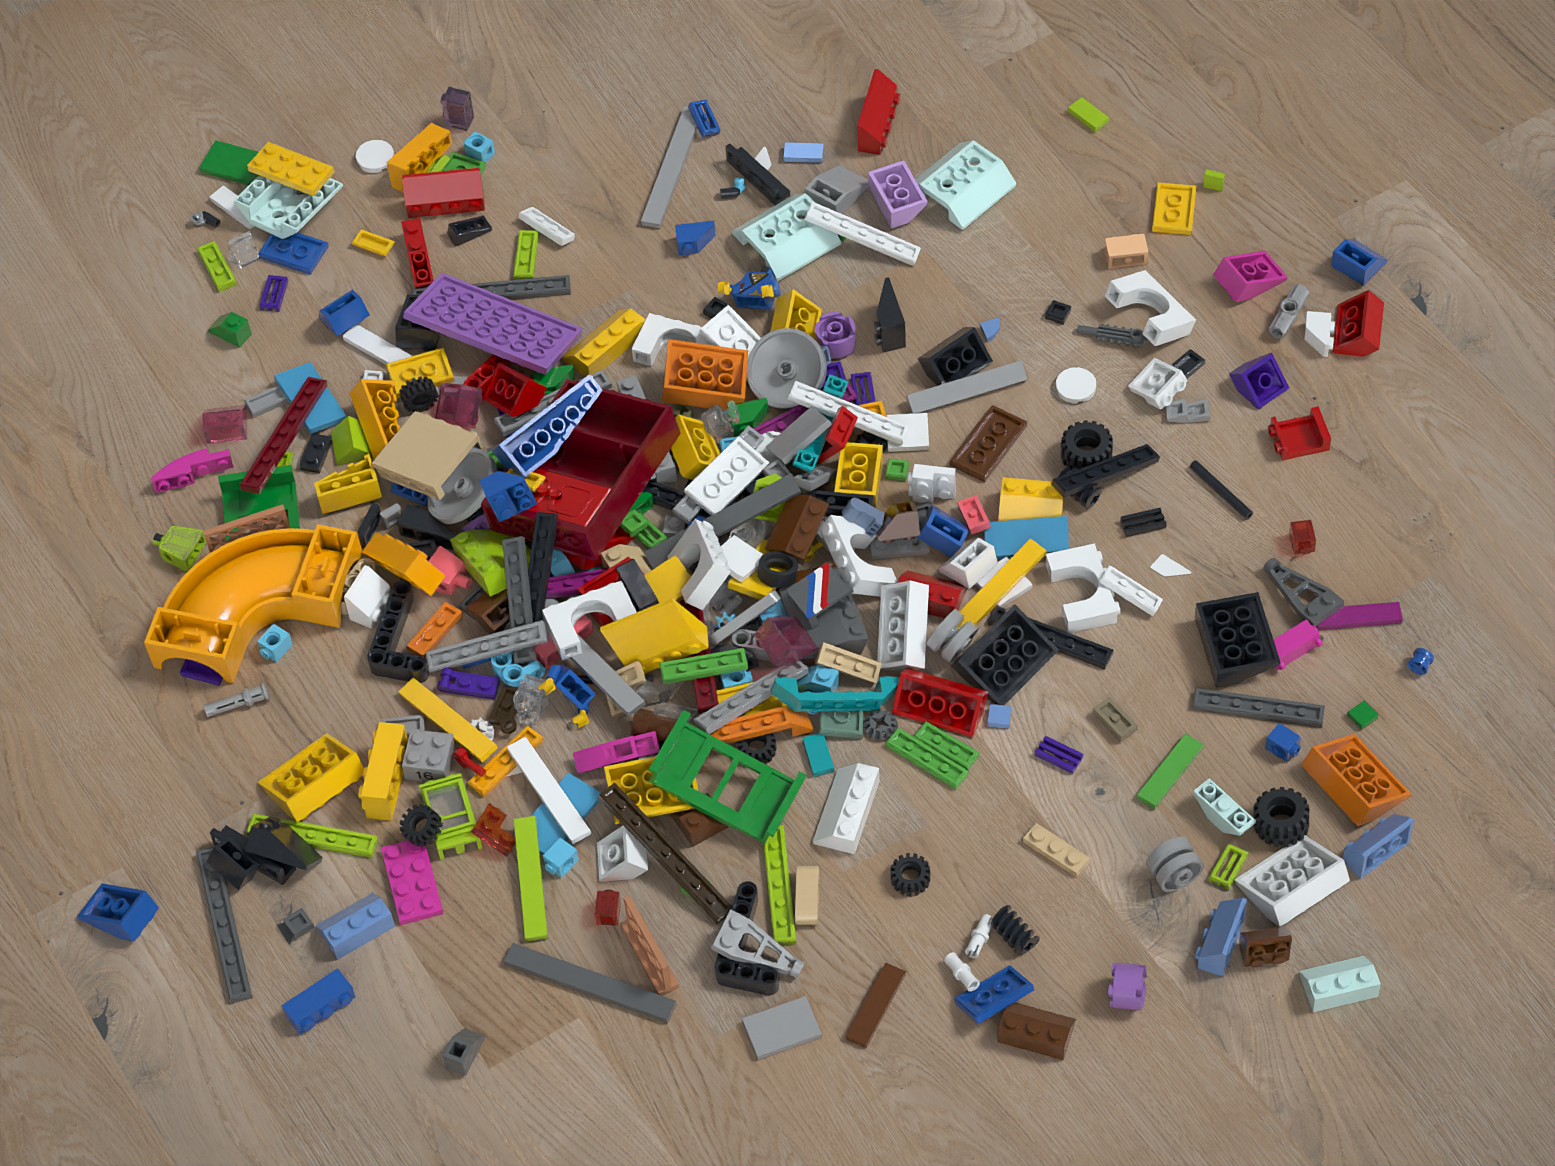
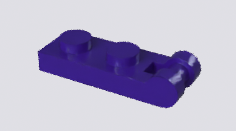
M443 668L440 674L442 678L438 681L437 690L444 693L495 700L500 679L499 677L457 672L450 668Z

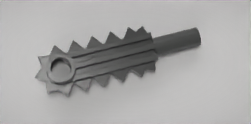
M1101 324L1098 328L1078 325L1077 333L1096 336L1097 341H1109L1111 344L1117 342L1118 345L1124 343L1126 346L1132 345L1134 348H1140L1144 342L1148 341L1142 334V330L1138 328L1125 329L1124 326L1118 328L1116 325L1110 327L1109 324Z

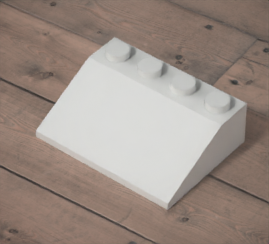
M1304 835V839L1302 841L1297 840L1296 845L1288 844V847L1282 848L1234 881L1267 919L1281 927L1335 890L1341 888L1350 879L1342 858Z

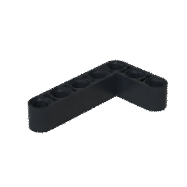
M406 580L395 582L391 589L367 659L371 673L376 676L408 682L415 678L418 682L423 683L429 678L426 660L421 656L395 652L414 601L411 584Z
M745 881L738 886L731 910L739 914L746 913L743 916L753 922L758 905V890L753 882ZM745 894H752L749 897L744 896ZM743 934L738 944L742 951L745 949L749 934ZM718 953L714 969L716 981L719 985L763 995H773L778 992L779 977L774 968L731 960ZM722 971H730L727 974L721 973ZM745 975L751 976L750 978H743ZM766 980H773V982H771V983H766V982H764V981H766Z

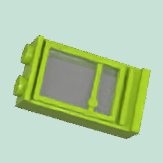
M461 773L451 774L445 778L435 781L430 780L419 785L424 805L431 807L442 819L440 822L443 823V827H439L442 831L441 834H436L438 838L435 840L440 861L445 859L443 850L455 847L456 852L461 854L465 852L464 844L476 841L478 849H483Z

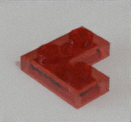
M489 803L474 825L471 833L507 857L516 844V838L500 827L507 815Z

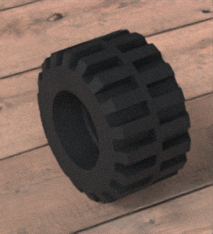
M1083 420V423L1078 421L1075 422V426L1070 425L1068 430H1065L1061 439V458L1063 464L1070 467L1071 470L1075 467L1078 469L1111 458L1113 455V437L1109 429H1104V425L1101 423L1098 425L1096 421H1092V423L1088 422V420ZM1082 446H1091L1095 449L1086 451L1079 448Z
M1274 787L1270 789V792L1264 791L1262 797L1259 796L1254 804V819L1256 820L1254 830L1261 840L1265 839V843L1268 845L1273 843L1274 847H1279V845L1288 847V844L1296 845L1297 840L1302 841L1304 835H1307L1309 828L1310 808L1306 798L1302 797L1300 792L1295 793L1292 788L1285 790L1284 787H1280V789L1276 790ZM1278 814H1285L1290 816L1291 818L1286 820H1277L1274 819L1273 816Z

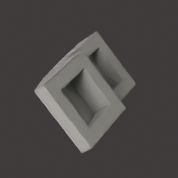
M1186 399L1172 401L1170 405L1166 406L1168 422L1193 423L1211 420L1208 399L1187 403Z

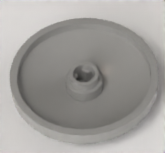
M783 328L766 334L755 344L747 361V379L753 393L759 399L767 398L768 405L777 409H792L800 405L788 400L795 381L820 390L826 378L827 363L821 346L810 335L797 329Z
M471 449L442 484L441 487L445 494L443 498L438 500L428 496V509L430 513L442 523L453 524L468 518L477 511L486 497L479 480L497 472L494 459L481 449Z

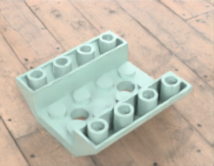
M974 140L959 143L915 179L924 196L926 194L947 208L949 221L962 230L1016 186L1015 180L1003 161ZM971 162H972V163H976V162L979 163V164L976 165V166L970 165ZM943 185H952V187L949 188L943 187Z
M259 175L234 199V204L252 225L284 239L297 233L343 187V183L330 178L315 196H311Z
M806 193L794 194L732 230V234L742 245L749 242L765 259L766 267L772 269L773 276L777 282L841 245V241L836 233L808 222L805 218H797L799 215L806 216L811 203L814 202ZM766 234L774 235L771 238L765 237Z

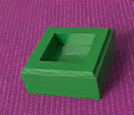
M1362 701L1349 710L1347 716L1363 730L1376 721L1379 714L1365 701Z

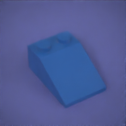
M102 883L77 917L79 920L119 939L135 941L149 921L153 919L159 907L144 890Z

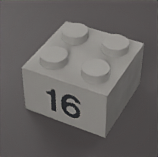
M411 729L402 763L405 780L427 782L450 775L454 759L453 752L456 750L453 734Z

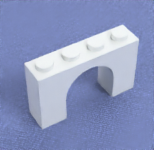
M1146 270L1110 281L1105 293V297L1116 308L1133 303H1142L1153 307L1161 314L1149 318L1142 333L1154 346L1190 335L1196 321Z
M649 313L631 350L633 362L652 367L658 352L668 343V339L707 345L712 344L699 332L702 327L698 325H691L680 320H673Z
M830 515L819 528L844 583L848 581L854 590L853 594L881 597V586L898 583L892 568L870 565L861 560L852 549H866L876 537V534L870 537L865 534V529L853 522H849L843 516Z
M695 519L668 555V559L676 555L685 568L690 567L699 560L695 572L681 592L686 603L703 610L731 570L723 554V549L720 547L718 538L714 533L713 526L706 521L701 522Z
M1095 543L1046 554V569L1051 583L1070 578H1083L1094 584L1097 589L1096 593L1089 599L1063 605L1062 617L1068 633L1117 623V615L1120 614L1119 603L1114 602L1113 599L1115 596L1114 591L1099 582L1107 568L1102 567V553L1097 551Z
M622 581L610 583L603 588L591 590L584 595L570 598L565 602L551 605L542 610L544 622L562 660L582 653L580 640L574 625L584 614L601 612L610 616L615 622L637 613Z

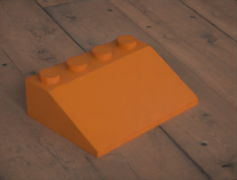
M668 339L661 402L727 411L728 406L744 403L748 350Z
M1356 734L1313 746L1301 764L1307 773L1357 826L1374 821L1411 796L1406 787Z

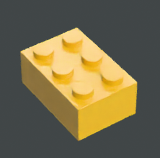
M847 442L845 448L840 451L834 492L874 495V508H877L883 464V445Z

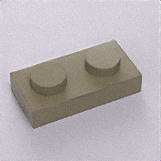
M1110 697L1093 708L1095 716L1120 741H1123L1138 730V725Z

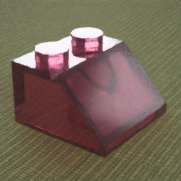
M441 383L435 419H442L451 425L475 429L479 419L478 410L479 404L482 401V389L460 384Z
M246 405L206 409L203 412V432L207 444L247 440Z
M768 617L754 634L759 641V645L766 651L775 666H791L818 649L797 617Z

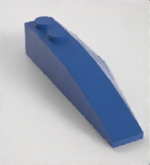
M589 374L499 444L492 452L505 468L512 469L519 476L527 477L530 472L536 470L556 454L560 446L603 390Z

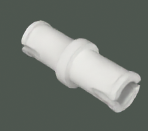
M988 914L981 916L977 928L971 933L972 938L965 950L966 955L971 951L969 955L971 958H978L983 944L989 939L988 934L991 930L993 918L989 921L991 916Z
M949 953L945 957L944 962L953 971V976L960 980L968 991L976 990L980 982L971 973L970 967L963 963L956 953Z

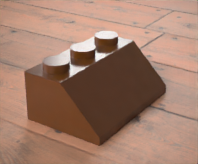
M801 494L787 500L766 544L765 550L790 554L795 557L798 564L803 566L828 511L829 503L810 495Z
M1014 1002L1006 1007L998 1027V1042L1064 1060L1076 1019Z

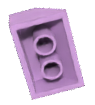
M904 160L868 172V188L891 228L909 223L927 205L924 194Z

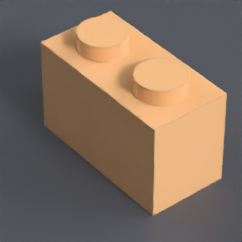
M1144 234L1105 238L1104 251L1108 269L1148 264V248Z

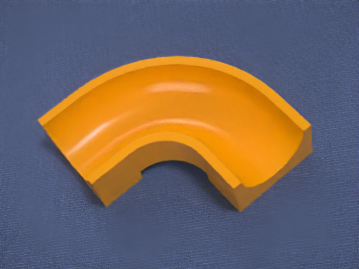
M317 524L315 530L289 528L268 530L236 539L209 553L181 578L168 596L163 608L158 607L144 641L153 667L162 669L165 660L170 658L189 659L212 668L223 677L225 682L234 684L249 642L265 626L277 621L290 619L339 628L342 622V592L347 574L353 563L357 564L364 558L357 532Z

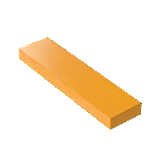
M527 725L483 767L486 770V774L483 777L476 774L468 781V785L481 796H487L518 766L508 752L507 746L526 737L535 750L544 741L543 737Z

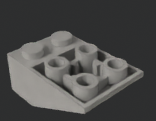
M839 165L816 176L805 188V193L815 203L844 214L868 188V180Z

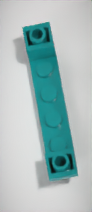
M829 374L823 392L842 399L849 381ZM822 414L832 423V417ZM829 428L804 450L799 448L793 466L810 473L813 472L826 441L824 439Z
M780 677L775 678L771 694L795 712L879 711L896 692L900 677H879L875 686V692L825 691L823 693H812L809 691L798 693L796 678Z

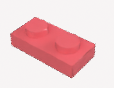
M977 495L957 502L971 535L991 528Z

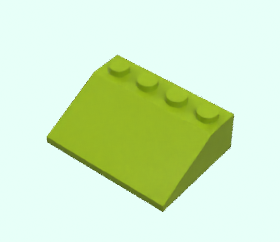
M491 529L462 532L450 539L456 557L465 563L466 570L490 597L507 589L502 540L515 537L494 532ZM525 544L527 568H529L531 550Z

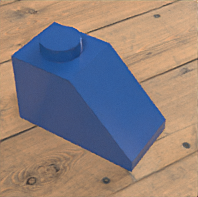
M714 221L675 225L679 255L699 253L716 236Z

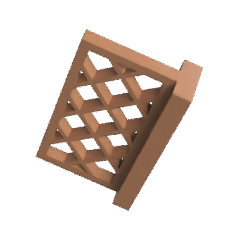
M282 504L204 530L203 533L211 553L236 539L268 530L290 529ZM266 522L271 523L268 527L263 526ZM246 529H250L248 533H244ZM226 536H231L228 540L224 539Z
M630 895L625 897L624 904L627 920L620 923L621 929L658 995L663 996L678 989L679 983L641 914L638 912Z

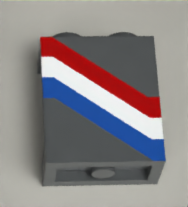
M828 562L786 590L789 601L812 629L819 625L816 616L844 597L850 603L854 602L852 596L853 588L848 581L845 583L842 581V575L836 567L832 568Z

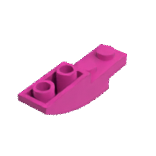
M208 448L174 460L151 477L155 493L195 484L194 477L204 476L209 473L234 468L230 451L228 449L209 454Z
M656 731L586 748L574 752L573 757L577 774L657 754L660 751Z

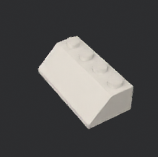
M905 581L881 586L877 662L882 663L880 670L904 671L907 668L913 670L925 669L929 585Z
M856 763L837 770L812 842L813 844L855 854L880 782L879 768Z

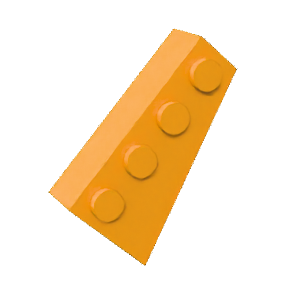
M430 123L386 163L392 188L404 192L402 175L425 173L435 159L444 155L453 144L451 132Z
M361 379L349 394L375 460L400 430V425L397 423L399 413L395 408L397 397L393 392L395 381Z
M376 532L362 551L364 555L374 560L377 565L394 573L401 579L407 580L416 588H421L430 596H432L445 578L441 571L426 560L428 557L426 554L418 549L415 550L408 544L405 545L400 540L394 539L386 533L383 536Z

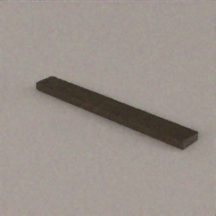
M613 783L599 794L598 799L716 924L726 918L728 912L732 909V905L616 783Z

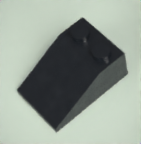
M888 277L884 281L876 313L877 321L874 322L877 333L874 334L877 346H881L883 353L906 348L905 321L890 278Z
M407 294L395 326L396 347L422 349L425 351L436 350L440 338L439 332L403 318L404 311L420 296Z
M268 817L251 826L246 851L304 870L322 862L323 857L288 824L281 822V819Z

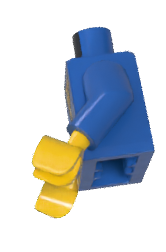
M763 267L761 272H747L742 280L735 285H730L729 282H718V293L732 294L738 308L771 310L774 299L781 295L779 283L775 281L773 271L769 267Z
M562 664L551 666L545 681L538 686V689H544L546 692L545 696L556 689L564 698L578 707L579 714L572 718L573 723H578V728L587 725L589 719L586 714H588L589 703L596 694L568 667Z

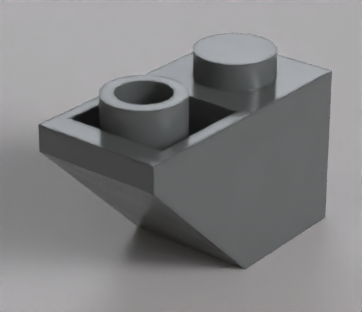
M464 1028L452 1036L442 1055L445 1068L467 1075L486 1038L485 1035Z

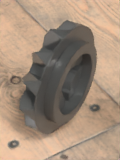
M880 708L879 711H871L868 716H865L863 728L867 736L881 741L889 739L898 728L896 716H893L890 711H882ZM884 720V725L877 728L876 722L880 723Z

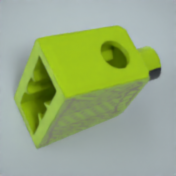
M171 526L166 535L156 533L153 538V545L159 546L161 558L186 572L193 567L207 543L203 530Z

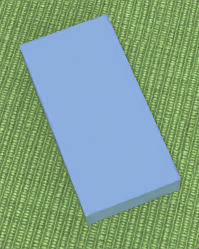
M785 143L784 162L822 163L824 146L819 143Z

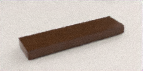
M888 963L884 964L846 1035V1040L867 1048L905 978L906 971Z

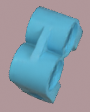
M513 652L491 657L494 675L499 677L505 685L523 690L541 679L546 672V668L538 660L529 663L523 668L520 665L514 664Z

